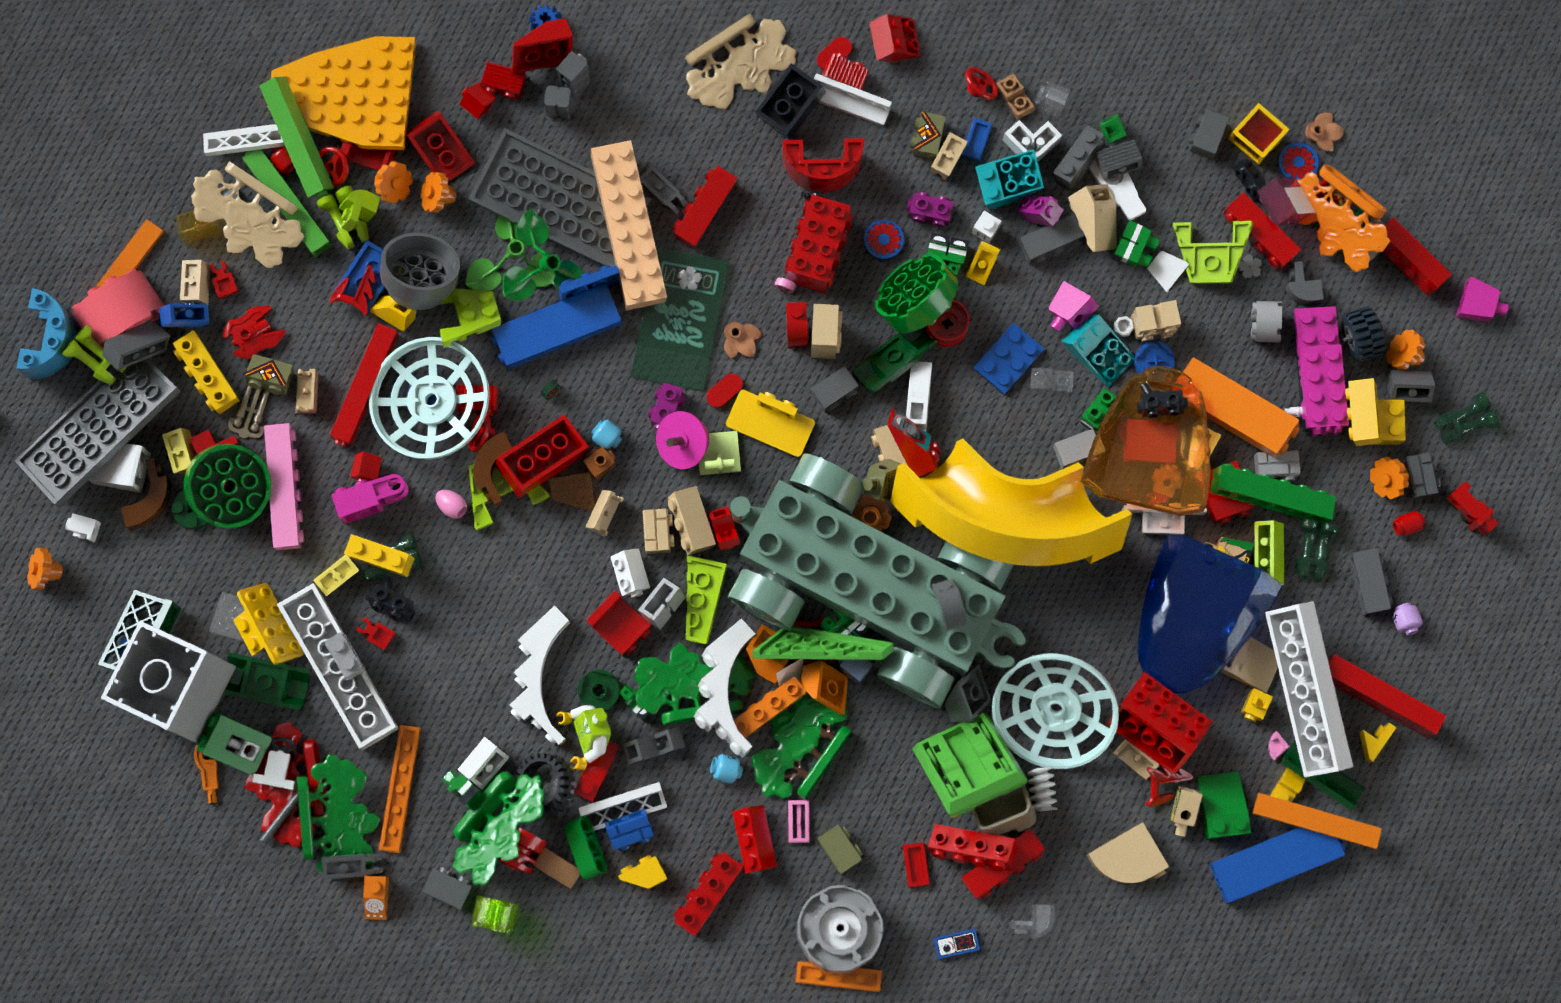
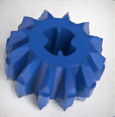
M547 3L543 9L538 5V11H531L532 17H529L530 29L533 31L542 25L544 19H549V21L560 19L562 17L561 12H556L557 8L555 6L549 9V4Z

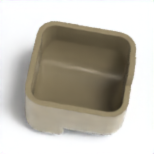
M1025 785L1006 795L1002 794L971 810L982 833L998 836L1014 829L1022 831L1030 828L1035 824L1037 818Z

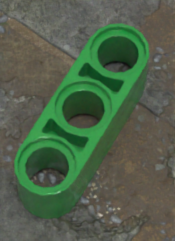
M581 816L567 822L564 825V831L581 877L585 880H590L604 874L607 871L606 861L590 819L587 816Z

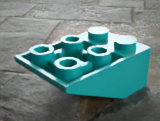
M1034 149L975 167L984 202L989 210L1011 204L1044 189Z
M1092 314L1078 329H1073L1061 341L1071 354L1107 387H1110L1135 359V356L1102 317L1096 314Z

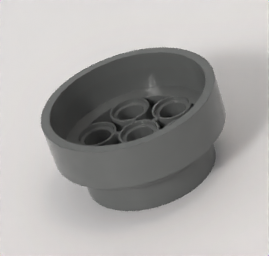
M425 233L403 234L392 239L384 247L381 255L380 278L395 302L409 309L426 310L439 305L444 298L454 291L458 282L460 260L454 248L441 238Z

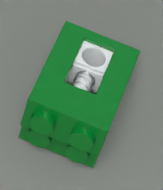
M215 711L206 724L207 729L205 733L200 736L197 742L198 747L196 750L254 776L273 738L264 732L230 718L220 711ZM233 734L240 737L241 741L236 740V738L233 739L231 735ZM247 745H251L250 752L244 754V748ZM230 746L229 748H235L236 751L233 752L231 750L226 749L225 747Z

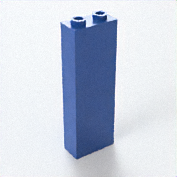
M604 284L492 329L494 334L490 337L494 347L499 346L501 353L498 354L502 366L506 364L509 370L621 326L622 321L607 284Z
M1298 827L1212 862L1209 866L1225 903H1229L1345 856V845L1341 839Z

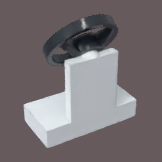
M277 737L271 741L268 747L269 755L265 774H254L252 782L298 790L296 781L285 780L288 765L298 755L297 747L290 739ZM283 741L288 743L291 747L287 748L284 745L278 746L274 742ZM294 750V757L290 759L291 754L289 752Z

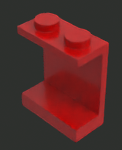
M348 141L347 143L343 142L341 151L346 155L349 162L378 171L383 165H389L390 162L396 161V157H394L396 150L363 149L358 147L357 144Z
M616 591L586 620L623 657L626 654L631 655L637 648L635 644L640 639L644 641L652 632L650 630L652 625L627 604Z

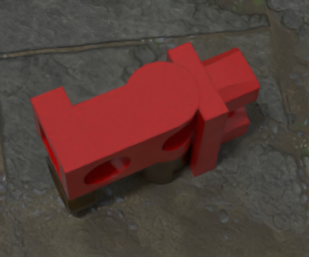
M1465 481L1444 500L1449 505L1453 504L1461 512V520L1469 524L1467 528L1470 531L1476 529L1484 536L1499 524L1491 516L1495 511L1491 507L1487 509L1485 503L1478 501L1468 491L1471 486Z

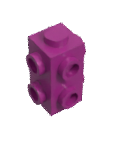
M919 192L918 194L914 193L913 199H908L906 211H910L909 218H913L914 222L924 223V221L932 222L933 226L944 227V225H949L954 202L950 201L947 197L940 196L934 198L930 197L928 193Z
M1028 195L1022 200L1017 212L1030 223L1054 226L1059 221L1060 215L1064 210L1058 205L1059 202L1051 196Z
M664 382L662 388L658 387L655 399H658L656 406L651 407L648 418H651V425H654V429H658L659 424L667 415L677 412L679 407H683L686 398L683 395V388Z

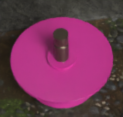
M684 411L673 412L667 415L659 424L656 433V444L661 457L667 464L677 469H688L694 467L703 459L709 446V433L705 425L693 414Z

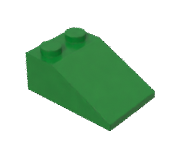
M1239 772L1197 776L1198 791L1202 794L1200 805L1205 839L1250 834L1248 809Z

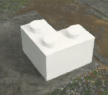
M1019 120L1004 134L1003 141L1015 154L1034 149L1037 162H1039L1060 142L1062 135L1049 121L1033 134Z

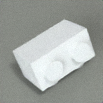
M484 737L458 770L483 790L508 760L509 756Z

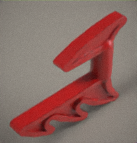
M368 265L355 297L344 294L349 283V278L346 277L335 289L329 302L331 304L336 301L347 303L360 309L364 316H367L368 305L364 294L366 293L369 299L373 300V293L368 280L370 279L375 284V275L371 265Z
M1147 767V771L1151 776V797L1145 805L1147 807L1157 806L1175 797L1173 793L1159 794L1160 784L1191 780L1193 776L1181 768L1178 770L1179 774L1173 775L1162 767L1166 773L1165 775L1155 768Z

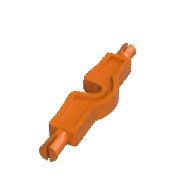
M196 745L194 759L197 767L201 770L203 790L207 791L208 804L217 803L215 790L219 789L217 760H205L204 754L196 750L198 747Z

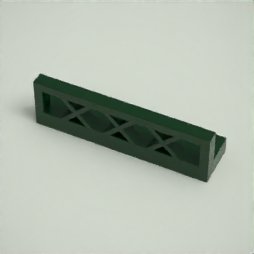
M1296 740L1293 741L1282 757L1281 763L1351 811L1356 807V801L1365 790L1364 786L1341 771L1304 777Z

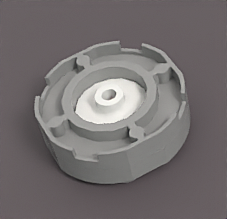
M845 885L829 886L811 896L803 906L797 923L798 943L808 961L817 968L834 974L850 973L868 963L878 950L883 933L882 917L872 899L861 890L846 887ZM841 927L843 932H838L836 928Z

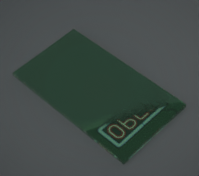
M657 247L656 251L667 300L665 303L650 305L644 308L631 377L704 391L729 261ZM688 266H693L696 269V273H701L702 276L700 283H696L698 288L695 291L689 290L688 287L682 289L679 286V280L681 279L677 277L678 273L682 270L686 271Z

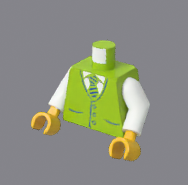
M591 705L578 707L571 710V713H557L556 716L563 717V721L558 724L569 725L572 719H574L573 723L584 757H573L570 762L577 764L573 769L583 771L587 767V762L591 763L606 752L611 736L607 714L603 708H596Z

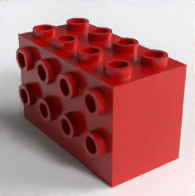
M813 194L810 200L806 199L802 216L804 219L800 218L797 227L798 238L794 237L791 246L792 257L788 256L785 264V274H787L788 280L794 282L797 286L826 294L828 287H832L835 278L834 268L839 266L842 252L840 249L845 247L848 233L846 230H850L853 220V213H850V205Z
M1144 672L1118 706L1119 719L1116 733L1175 775L1192 755L1213 721ZM1113 715L1110 717V719L1108 720V722L1105 724V725H1107L1109 728H1110L1111 723H1112V717H1113Z

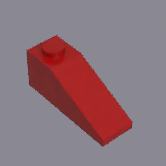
M609 741L606 752L591 763L588 762L574 791L575 795L592 803L595 802L620 745Z

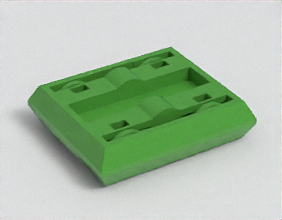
M987 713L977 715L973 721L957 724L917 743L913 747V752L946 811L952 818L974 810V807L1002 794L1006 795L1021 788L1027 782V778ZM993 745L997 749V752H994L992 748ZM936 761H938L941 766L944 777L940 778V776L937 773L940 770Z

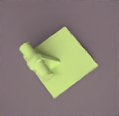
M737 431L709 433V446L703 459L699 462L700 476L741 472Z

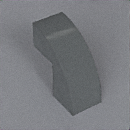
M679 727L622 744L628 765L685 747Z

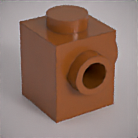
M603 446L600 449L596 447L588 453L589 457L583 460L584 465L595 480H598L616 466L614 462L616 457L610 449L606 451Z

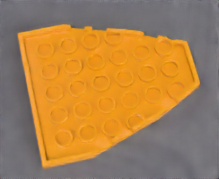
M375 36L313 53L272 70L271 79L274 77H286L310 131L327 137L339 138L342 142L347 143L348 141L357 144L358 147L363 149H405L416 48L415 37Z

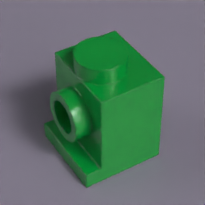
M1120 113L1100 122V128L1108 144L1127 135L1125 132L1126 126Z

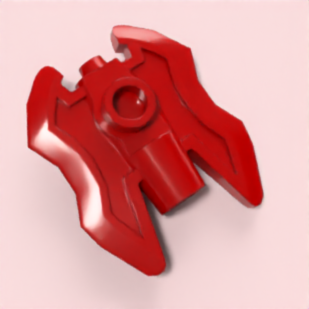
M270 306L250 308L242 317L228 321L224 328L223 338L228 339L230 336H233L231 341L233 346L240 347L239 350L236 349L233 352L234 356L251 359L253 354L257 355L263 349L275 347L286 334L284 329L269 332L272 329L267 320H261L271 310Z

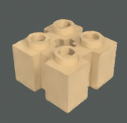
M1176 300L1163 302L1158 305L1136 307L1131 315L1135 340L1141 339V342L1151 341L1153 336L1157 335L1161 336V338L1174 336L1173 333H1176L1177 328L1181 325Z

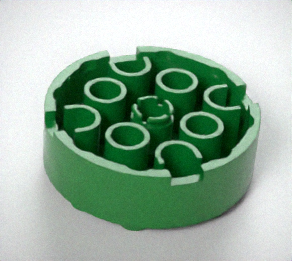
M924 254L921 259L916 261L912 258L896 268L882 283L878 290L880 294L879 299L875 300L876 310L890 327L897 332L908 333L933 325L937 318L951 307V302L958 288L957 277L937 255Z
M217 444L204 449L191 461L184 478V493L190 508L202 520L222 528H236L252 522L262 513L271 495V477L263 460L251 450L234 444ZM227 480L233 482V488L229 492L223 489V485Z

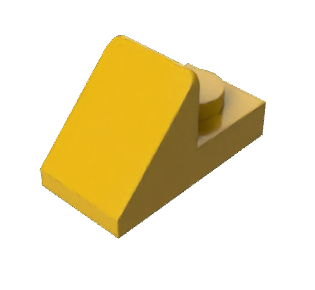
M982 241L966 277L985 285L1000 249Z
M1387 723L1384 726L1380 725L1374 733L1377 736L1376 738L1365 730L1359 732L1366 762L1371 763L1375 760L1396 729L1391 723Z
M1287 767L1270 796L1292 802L1294 797L1300 793L1305 779Z

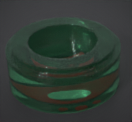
M555 380L550 381L542 389L541 396L546 400L552 399L559 392L561 385Z

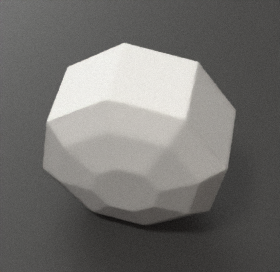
M1127 316L1118 317L1113 325L1114 333L1120 337L1129 336L1134 329L1133 320Z

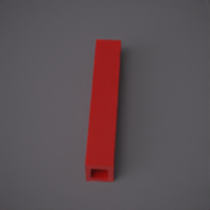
M379 323L377 324L330 433L334 444L344 448L346 445L352 447L369 407V395L381 369V364L392 353L399 337L397 330Z

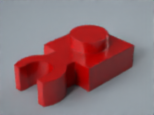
M223 260L221 261L222 268L220 270H216L213 264L210 265L211 271L217 275V277L212 278V282L219 299L239 293L233 274L231 272L226 273L227 265Z
M362 618L367 623L366 629L357 627L356 630L361 634H369L366 640L385 651L396 633L379 622L372 626L369 619Z

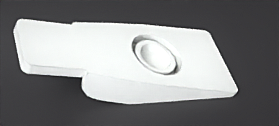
M1094 160L1089 167L1090 171L1099 185L1108 184L1116 201V207L1120 206L1127 219L1133 220L1145 214L1146 208L1139 199L1129 174L1126 173L1104 180L1096 160Z

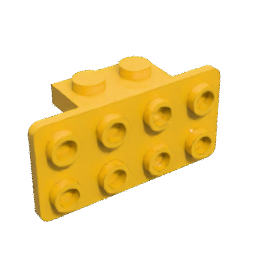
M741 390L728 416L726 426L790 455L800 457L814 428L815 421L797 413L798 409L795 408V404L787 400L781 402L771 393H759L757 396L746 390Z
M267 583L244 588L237 592V596L245 611L233 619L251 656L258 655L263 650H266L272 663L277 665L304 655V651L277 606L278 602Z

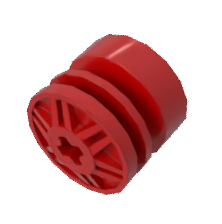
M956 300L951 302V307L944 311L933 325L926 326L927 335L932 339L935 338L938 341L937 345L943 348L960 344L965 339L968 331L969 314L967 309ZM946 321L950 322L949 329H944L945 326L942 324H945Z
M517 827V830L520 832V839L517 843L519 849L518 857L509 861H505L502 858L497 859L500 863L518 872L531 874L533 869L525 866V863L529 861L536 865L537 862L530 857L531 852L541 854L547 842Z

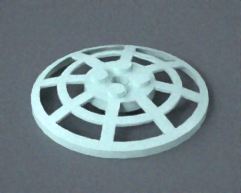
M439 337L416 339L394 350L381 364V369L369 395L370 415L380 437L397 452L416 459L430 460L442 458L463 448L479 431L489 406V384L480 362L470 351L456 342H451L449 347L465 355L459 366L449 360L437 358L436 345L443 346L442 340ZM427 346L428 358L417 361L407 368L397 361L409 351ZM471 362L475 365L481 376L484 392L473 394L471 382L465 373ZM429 365L428 376L417 380L411 374L415 370ZM437 365L447 366L453 369L454 372L446 380L438 376ZM390 367H393L400 376L393 386L391 398H378L381 383ZM460 377L467 389V394L456 395L453 387ZM406 380L412 387L407 398H398L400 388ZM431 395H436L437 400L435 404L428 405V398ZM484 401L481 416L470 433L464 424L471 414L473 402ZM467 403L465 413L459 421L453 415L456 404ZM378 406H391L393 419L399 429L390 436L381 423ZM398 406H408L412 415L405 424L400 418ZM447 420L453 426L448 432L436 436L437 424ZM420 421L428 425V436L418 435L412 432L411 429ZM457 432L463 436L464 440L453 448L440 453H434L435 442L448 439ZM406 434L414 440L427 442L425 454L409 451L398 445L396 441Z
M1041 654L1021 660L1002 676L997 684L992 702L994 724L1009 749L1022 759L1041 767L1068 769L1091 762L1108 748L1118 726V702L1109 682L1091 665L1068 655ZM1056 659L1074 664L1070 670L1062 668L1044 669L1039 660ZM1031 663L1035 672L1026 676L1018 686L1006 683L1008 678L1017 669ZM1081 667L1095 675L1107 690L1095 691L1092 685L1078 674ZM1047 674H1063L1067 677L1063 684L1051 683ZM1036 677H1039L1043 685L1036 692L1024 688ZM1074 680L1084 685L1089 693L1078 695L1071 688ZM1002 690L1014 693L1012 702L1014 716L1003 721L999 706ZM1020 695L1032 699L1031 709L1020 713L1019 709ZM1111 698L1113 717L1110 729L1099 722L1101 712L1100 699ZM1093 701V718L1082 713V703ZM1059 704L1062 709L1055 711L1051 708V705ZM1034 718L1041 726L1039 734L1030 729L1025 720ZM1078 721L1088 725L1084 732L1074 737L1071 728ZM1018 724L1026 735L1035 740L1031 751L1019 745L1006 728ZM1049 730L1055 732L1063 731L1066 739L1055 740L1046 737ZM1094 730L1105 736L1096 748L1080 755L1077 743L1088 738ZM1043 744L1052 747L1069 746L1072 758L1052 759L1039 756L1038 754Z

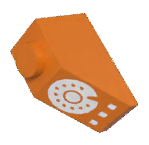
M365 876L363 894L365 919H387L389 877Z

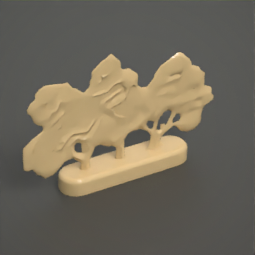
M748 14L685 57L689 65H695L703 59L707 60L702 71L695 69L687 73L686 80L690 85L687 95L692 99H699L702 105L715 106L716 108L726 110L734 98V86L736 84H741L745 90L752 91L757 89L758 92L767 94L772 83L769 75L770 69L784 71L790 63L793 65L796 63V50L788 45L781 44L786 33V29L781 21L763 19L758 32L750 34L747 30L755 24V20L751 14ZM743 34L745 45L732 48L729 42ZM756 38L758 43H754L752 39ZM725 46L730 53L729 58L724 62L714 61L712 53ZM716 64L721 65L722 68H717ZM711 65L715 69L713 78L709 77V70L712 69ZM704 72L706 73L705 78L702 77V73Z
M230 161L225 167V171L236 178V183L234 184L224 183L221 172L216 169L210 170L205 177H195L193 186L196 190L191 195L192 203L195 207V218L197 221L208 223L219 219L226 221L227 225L223 228L225 238L228 239L226 244L228 253H242L247 247L252 246L256 259L265 267L272 268L274 265L282 263V247H297L304 238L299 221L282 220L279 214L280 210L283 209L293 215L298 207ZM221 183L224 186L222 188H218V184ZM247 185L257 192L252 202L246 203L240 199L239 189L242 186ZM227 188L229 191L231 189L234 190L230 195H221V191ZM236 193L237 199L234 200L233 195ZM265 197L276 205L275 209L265 213L259 205L260 199ZM274 217L277 219L276 224L272 223Z

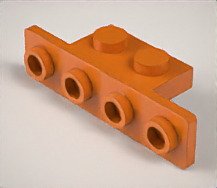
M795 676L776 690L768 692L761 701L750 705L746 712L733 720L737 730L744 738L748 737L804 696L806 690Z

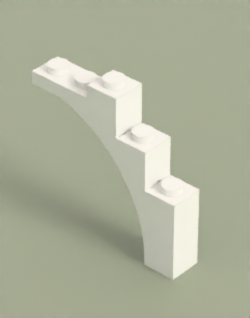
M554 606L518 639L521 643L519 648L526 656L529 654L532 656L514 672L517 676L515 681L522 688L525 686L528 688L510 704L513 708L510 712L518 721L522 718L526 722L532 716L531 722L539 730L543 728L548 733L545 737L553 745L558 743L561 746L566 739L552 726L547 716L542 696V674L548 652L559 634L570 624L569 620Z
M740 619L710 644L702 654L704 662L714 669L703 677L698 685L701 694L710 700L697 710L694 718L697 725L707 732L715 728L717 735L721 739H725L730 744L731 750L743 758L749 753L752 745L740 734L733 721L728 702V679L735 658L751 642L755 633Z

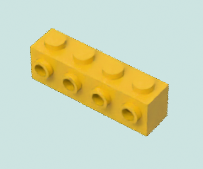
M194 330L173 343L176 348L173 351L179 361L184 360L187 365L184 367L190 378L194 376L198 382L194 385L201 395L205 393L208 400L205 402L211 411L216 410L218 414H221L240 402Z

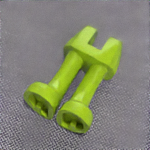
M351 186L339 189L335 193L338 202L341 204L353 192ZM333 195L324 196L317 201L318 207L331 215L339 231L336 236L348 250L355 247L353 239L348 233L356 229L362 243L367 240L369 241L366 222L360 221L359 218L349 231L341 228L343 223L342 215Z
M87 324L74 338L96 354L102 361L99 363L75 340H72L61 354L67 358L75 357L81 360L94 371L93 377L112 385L116 378L106 369L109 365L114 369L116 368L102 356L104 348L92 338V328ZM125 367V368H123V369H120V370H117V371H119L120 373H123V371H124L127 367Z

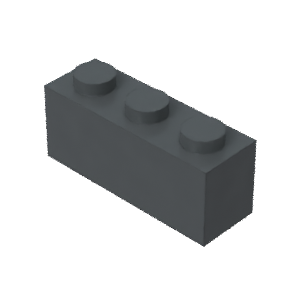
M571 51L557 67L556 72L560 87L570 88L571 94L575 95V100H577L591 83L587 59L580 53L576 55Z
M1087 125L1053 172L1055 183L1072 192L1094 162L1096 152L1106 145L1104 134Z
M1073 214L1059 220L1054 226H1046L1021 237L1018 243L1028 264L1033 262L1039 264L1046 260V256L1051 254L1057 256L1063 253L1064 249L1069 246L1071 248L1078 247L1083 243L1085 234L1079 227L1076 215Z
M153 321L105 340L102 356L117 370H120L167 351L170 335Z
M1377 548L1350 554L1349 558L1362 616L1390 610L1393 602L1391 594L1387 593L1386 585H1388L1386 573L1382 571V554L1378 553Z

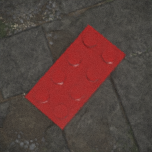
M564 414L497 457L495 467L518 498H521L584 457L589 446Z

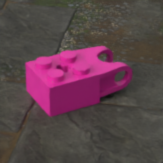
M391 474L372 481H359L355 483L356 486L351 488H339L331 496L339 518L344 524L384 511L383 506L404 499L408 495L409 487L400 475ZM401 484L399 489L393 490L395 485Z

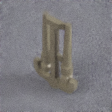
M248 385L240 410L236 414L237 419L231 417L229 419L228 427L232 432L239 434L243 439L248 437L257 439L264 434V427L259 426V424H261L263 419L262 415L269 395L268 390H265L259 409L256 410L255 407L262 388L256 389L251 407H246L252 387ZM245 411H248L249 413H248V416H247V419H246L244 428H241V429H236V428H234V427H233V424H234L235 427H241V425H242V419H244L245 414H246ZM253 413H255V414H257V415H255V417H254V419H253L254 424H252V426H251V431H252V432H258V431H259V433H257V434L250 433V431L248 430L249 425H250V422H251V419H252V416H253Z

